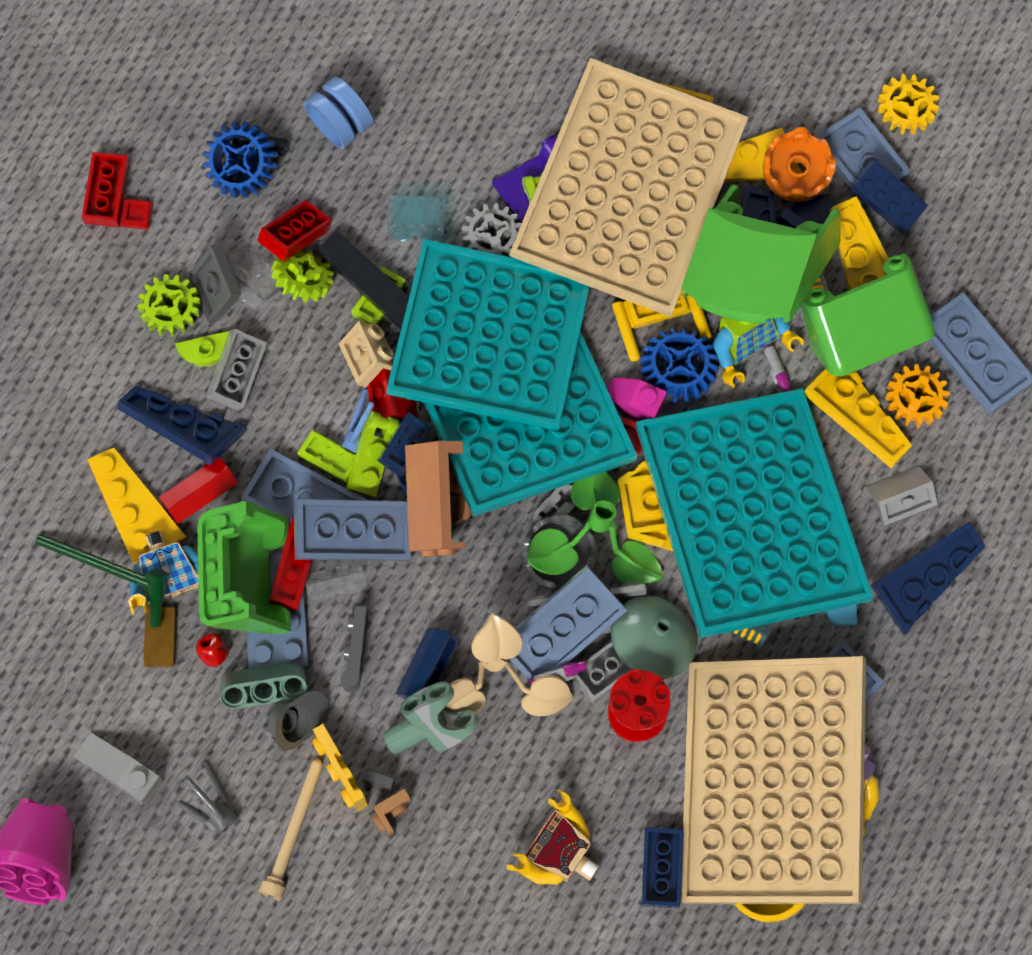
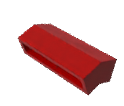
M220 457L212 465H205L159 496V499L176 524H179L239 482Z

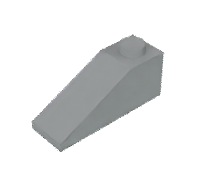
M91 732L73 756L76 760L144 806L148 805L164 782L159 775Z

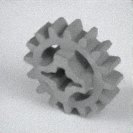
M498 203L494 204L493 209H489L487 204H483V211L481 212L474 208V217L466 216L465 223L467 226H462V234L465 235L462 237L463 245H469L467 247L469 249L510 257V251L522 224L516 223L518 215L516 213L509 215L508 206L502 211L499 210ZM483 221L482 225L480 227H477V225ZM493 230L496 236L491 237L488 231ZM509 237H511L508 243L502 247L501 245L504 242V240L509 239Z

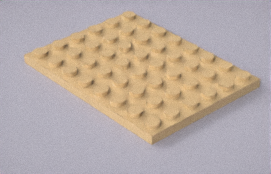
M590 58L514 241L510 257L671 317L681 293L682 284L709 208H714L748 117Z
M865 657L690 663L681 903L862 904Z

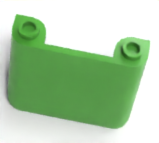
M905 253L892 256L884 263L883 271L885 276L837 296L823 288H814L810 290L801 304L811 349L831 375L844 376L927 342L934 337L935 328L912 262Z
M247 501L204 512L197 526L199 616L202 623L212 628L274 635L291 632L289 610L282 605H271L268 602L270 597L269 550L277 549L285 543L288 534V518Z

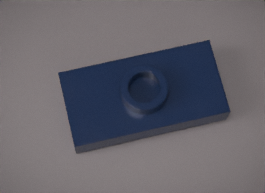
M405 413L377 461L398 476H404L406 473L405 446L424 443L432 427L412 413Z

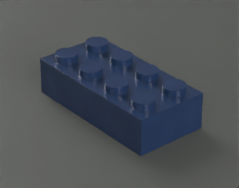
M877 160L870 161L849 187L852 192L901 233H907L928 206L926 202Z
M645 827L641 906L680 908L683 830Z

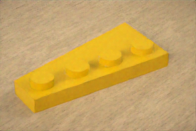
M857 196L833 206L829 210L830 213L833 209L840 210V245L838 249L848 290L885 276L883 265L889 257Z
M825 369L805 389L806 397L892 469L910 450L912 444L890 416H886L879 407L880 402L874 394L870 395L862 384L863 380L857 372L844 376H834Z
M115 448L87 459L133 563L139 561L140 555L150 552L145 538L148 534L162 531L167 545L187 540L184 533Z

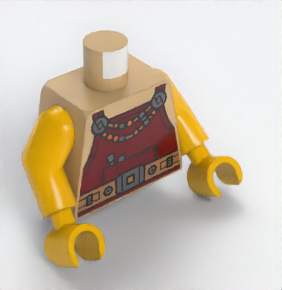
M557 789V792L561 795L560 802L556 803L553 799L549 798L548 803L558 809L559 812L554 810L525 855L519 853L511 854L517 857V866L507 864L506 867L510 871L519 872L536 884L557 885L562 881L568 882L575 871L590 881L599 868L598 864L585 856L591 848V842L589 841L591 834L583 816L570 802L569 795Z

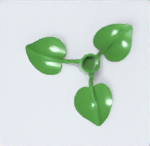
M606 471L576 481L572 486L571 498L575 506L581 510L592 509L588 522L571 542H568L567 536L562 531L551 528L542 530L531 541L526 558L528 563L540 572L551 575L567 573L575 567L579 558L572 547L581 540L587 531L592 529L595 532L602 533L609 530L613 552L617 555L611 563V569L618 581L622 584L637 582L639 585H647L658 582L663 578L662 568L658 560L645 545L636 541H626L622 545L621 550H619L615 531L617 525L613 523V520L616 516L615 506L619 502L620 491L616 482Z

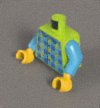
M722 317L719 333L713 343L721 368H725L722 380L735 388L733 379L736 376L738 381L743 384L745 382L744 374L734 369L733 365L738 364L767 344L778 339L779 334L783 335L782 343L791 352H794L790 346L791 342L796 339L803 345V339L794 331L789 330L791 326L788 322L783 323V318L766 319V324Z

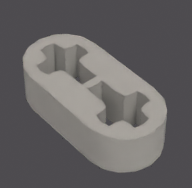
M568 484L556 488L534 513V525L542 520L541 514L547 516L552 510H555L556 513L553 516H569L576 509L574 502L571 504L565 502L560 508L557 506L561 501L559 494L567 495L569 492L571 493L572 485Z

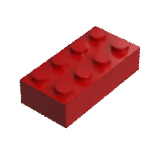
M92 152L82 211L84 224L109 227L120 226L130 165L127 155Z
M305 199L262 227L257 241L285 262L329 231L332 219Z

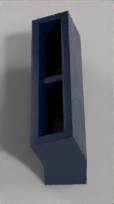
M427 628L395 694L406 700V698L419 690L440 682L460 640L450 632L436 628Z

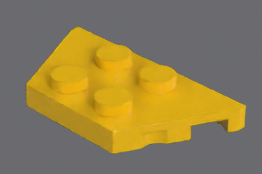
M645 460L634 471H629L620 477L617 482L627 538L673 552Z

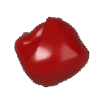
M208 633L201 639H198L196 652L205 665L216 668L223 664L228 657L229 646L217 633Z

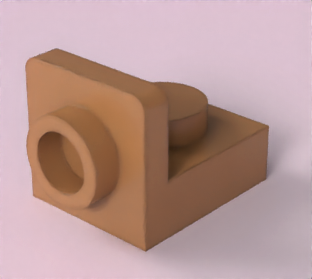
M405 789L373 807L376 815L371 818L380 833L386 830L389 837L393 835L394 830L386 817L391 815L394 819L409 810L407 805L411 803V799Z

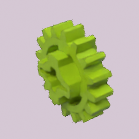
M301 250L285 262L279 258L275 259L271 269L273 270L271 278L276 280L275 287H283L282 294H292L293 300L302 297L304 303H307L309 298L318 302L319 297L325 298L334 282L332 280L334 272L328 271L330 265L322 263L321 256L315 258L312 256L311 250L307 253H303Z
M164 274L163 281H159L154 277L153 286L144 285L147 294H139L138 297L143 303L137 305L139 312L143 313L140 316L143 323L148 322L147 326L150 331L158 327L160 336H163L165 331L169 330L172 337L175 336L176 329L185 333L184 326L186 324L190 326L195 325L192 316H200L199 309L196 307L201 305L200 298L196 297L198 295L196 287L190 288L191 283L188 279L181 283L179 275L176 274L174 279L170 280L168 274ZM170 301L173 306L168 308L165 303ZM187 306L185 313L181 316L183 308ZM164 318L172 321H162L161 319Z

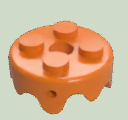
M798 127L789 133L778 135L774 138L764 156L762 165L763 176L769 188L777 196L788 201L805 202L818 197L827 189L835 171L836 159L833 157L826 140L812 136L805 127ZM794 162H800L804 165L805 172L796 174L791 170L790 165Z

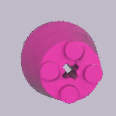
M24 798L21 799L19 805L15 807L0 829V889L5 891V897L34 905H48L49 900L53 899L65 900L70 886L73 822L66 816L68 812L66 808L55 804L49 807L38 804L34 800Z

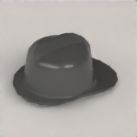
M318 690L305 692L292 701H281L271 709L264 728L275 737V741L280 748L292 750L314 734L312 729L320 726L329 713V701L325 694Z

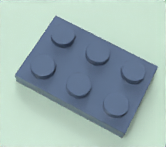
M861 108L816 136L818 139L827 141L831 153L836 159L835 169L849 187L872 160L880 162L900 181L910 176V169ZM860 199L864 206L867 205L862 199Z

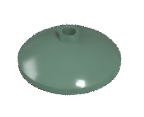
M639 596L624 603L623 605L627 612L611 625L612 643L621 660L632 670L650 671L661 679L672 678L682 673L692 662L697 646L694 628L684 612L673 603L655 596Z

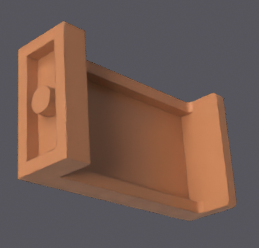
M434 441L405 446L409 551H421V557L455 555V549L466 548L465 542H452L448 455L463 453V441Z

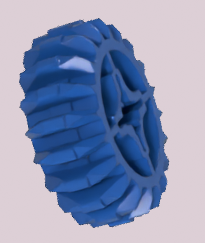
M234 121L231 123V129L228 125H222V134L217 131L212 133L216 141L208 140L206 142V145L211 147L210 152L204 151L202 153L203 156L209 157V161L202 164L203 167L211 168L205 176L208 179L215 178L212 186L214 188L221 187L222 194L227 195L230 192L233 198H238L240 194L243 198H249L250 191L254 195H258L260 193L259 186L262 188L268 187L265 178H275V175L269 172L270 168L276 169L279 167L277 163L271 162L272 158L278 157L277 152L270 151L275 145L274 141H266L269 134L265 131L260 133V126L253 125L251 127L249 122L244 121L240 126L238 122ZM239 137H247L251 140L248 145L244 144L241 148L230 143ZM224 152L227 160L222 167V154ZM259 152V166L257 168L254 164V158ZM237 154L244 155V158H242L244 160L243 165L237 164V161H239L237 160ZM241 171L251 177L242 183H235L229 179L232 175H237Z
M685 326L682 327L681 333H676V329L672 327L670 328L669 335L661 330L659 332V339L652 337L650 339L651 346L644 347L643 352L646 356L641 357L640 362L644 365L641 368V375L647 376L645 382L666 391V399L668 393L673 395L672 402L674 404L677 403L678 396H682L684 403H688L689 394L697 400L700 398V391L707 393L709 391L708 384L715 383L716 378L713 374H717L719 368L715 365L718 361L717 355L711 354L714 351L713 344L705 346L707 342L706 336L697 339L698 331L696 329L692 331L691 335L686 334L687 329ZM672 346H685L687 348L678 351L673 349ZM659 354L664 357V362L668 365L663 376L659 373L656 366V359ZM696 354H698L703 364V371L700 375L695 372L696 368L691 364ZM685 361L684 367L680 365L674 368L675 362L679 364ZM681 378L686 380L688 383L677 384L673 383L672 381Z

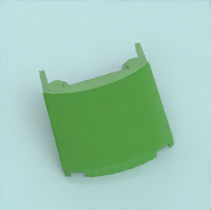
M732 184L715 209L709 208L682 284L683 295L685 297L690 295L697 300V306L725 318L766 324V319L783 318V323L790 322L840 245V210L833 209L824 224L806 221L796 228L766 222L743 215V208L739 205V186Z

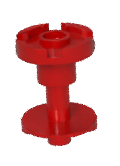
M633 669L618 678L611 689L608 705V720L615 734L621 739L632 743L645 742L659 735L665 726L671 705L669 688L658 675L646 670Z

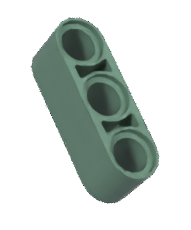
M288 662L229 672L221 679L220 700L225 707L230 709L294 700L307 690L306 670L297 662ZM290 678H297L300 680L296 683L287 682V680ZM260 683H267L270 686L266 688H260L257 685ZM230 688L240 689V691L236 693H231L227 690Z

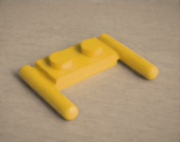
M682 290L671 317L627 300L612 304L629 359L632 362L640 359L632 328L637 329L692 312L700 338L706 336L707 341H709L712 337L703 309L697 306V300L690 295L685 297Z

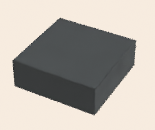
M368 768L365 769L362 777L364 784L392 793L395 786V780L392 776Z

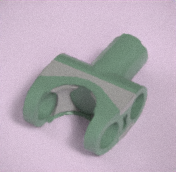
M438 682L406 698L400 708L401 714L406 720L384 731V739L390 751L395 755L424 740L437 752H443L470 736L479 724V717L472 710L453 713L444 711V706L454 696V689L447 682Z

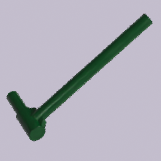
M39 534L37 536L36 544L145 587L144 591L150 601L149 624L152 627L161 626L162 602L165 600L166 573L164 570L152 569L148 574L144 575L46 535Z

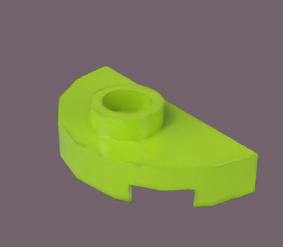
M230 331L174 344L179 355L187 362L198 367L211 366L218 363Z

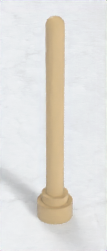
M319 759L311 762L271 876H267L266 881L263 880L258 893L263 896L271 895L274 897L273 899L278 901L282 899L285 891L282 878L323 767V763Z

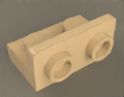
M358 321L341 340L339 346L357 385L367 387L383 368L392 369L394 352L384 337V331L378 325Z

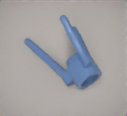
M367 389L363 390L349 428L342 439L341 446L356 454L362 429L374 407V403L369 402L359 420L368 394Z

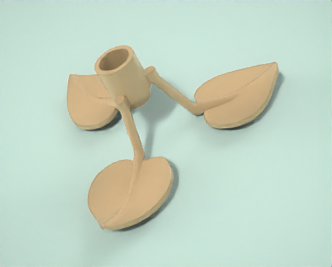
M491 613L485 625L475 635L471 645L473 655L480 660L478 663L479 674L477 683L474 685L473 681L469 678H461L451 682L450 685L454 689V696L444 706L443 710L450 713L472 710L477 714L483 708L486 701L485 694L479 690L483 685L485 669L497 672L504 666L520 689L526 693L521 700V705L531 715L548 716L567 706L571 702L573 695L568 684L563 679L553 675L539 677L532 682L530 688L526 687L509 662V659L516 657L521 651L522 638L512 624L499 615Z

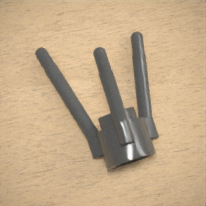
M204 760L203 765L224 806L220 802L215 805L189 777L185 781L210 809L206 813L209 819L183 801H179L178 805L205 824L211 832L217 830L219 834H222L228 829V826L233 825L238 820V817L234 814L237 809L230 802L208 760Z

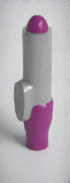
M767 344L764 347V353L770 364L771 369L769 372L774 383L778 384L783 392L791 391L790 379L787 372H785L775 347Z
M585 661L565 664L562 667L535 675L529 681V684L531 685L537 678L546 675L557 676L565 682L574 679V675L587 670Z

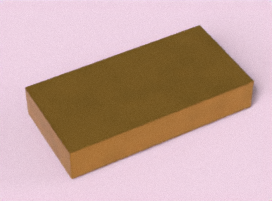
M162 607V623L159 627L150 626L149 608V611L145 613L143 666L174 667L176 608Z

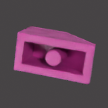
M613 377L607 388L616 410L640 421L657 418L665 403L667 394L666 391L636 379Z

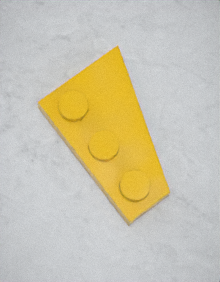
M779 128L739 142L724 182L765 180L762 168L765 153L776 136L785 134L783 129ZM798 162L790 165L794 173H802Z

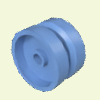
M334 76L322 86L323 95L315 92L303 102V106L317 129L335 147L343 150L355 140L354 132L362 134L374 122L370 111L356 92L342 79Z

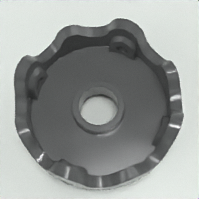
M568 515L542 519L530 530L524 540L523 560L527 572L537 583L548 589L559 590L586 565L593 570L596 562V543L592 533L588 530L581 540L572 547L579 558L571 571L560 575H551L538 571L528 563L526 558L531 541L540 531L550 528L562 531L567 536L568 542H571L584 528L581 522Z

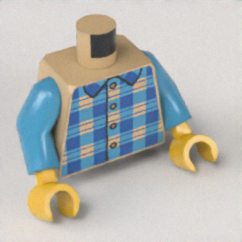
M156 531L145 536L150 552L139 556V562L133 567L134 571L146 575L152 569L164 570L166 573L165 600L199 587L198 552L190 546H180L179 542L167 545L162 531ZM130 582V599L128 604L131 614L135 615L134 610L138 606H143L145 613H147L150 601L144 591L145 587Z

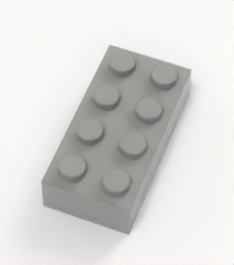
M231 330L206 397L237 411L243 409L267 342L240 330Z
M610 642L585 661L587 670L574 675V681L591 703L595 704L611 692L618 678L627 674L632 669L621 660L615 651L613 643Z

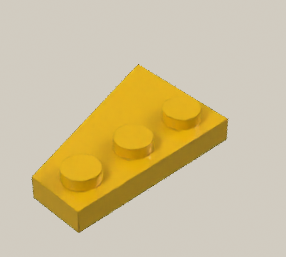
M324 724L312 729L316 738L311 741L319 756L324 753L326 754L330 762L326 768L334 782L340 780L345 790L341 791L340 794L348 808L354 806L357 812L368 807L365 796L361 789H358L353 775L347 765L344 764L343 758Z

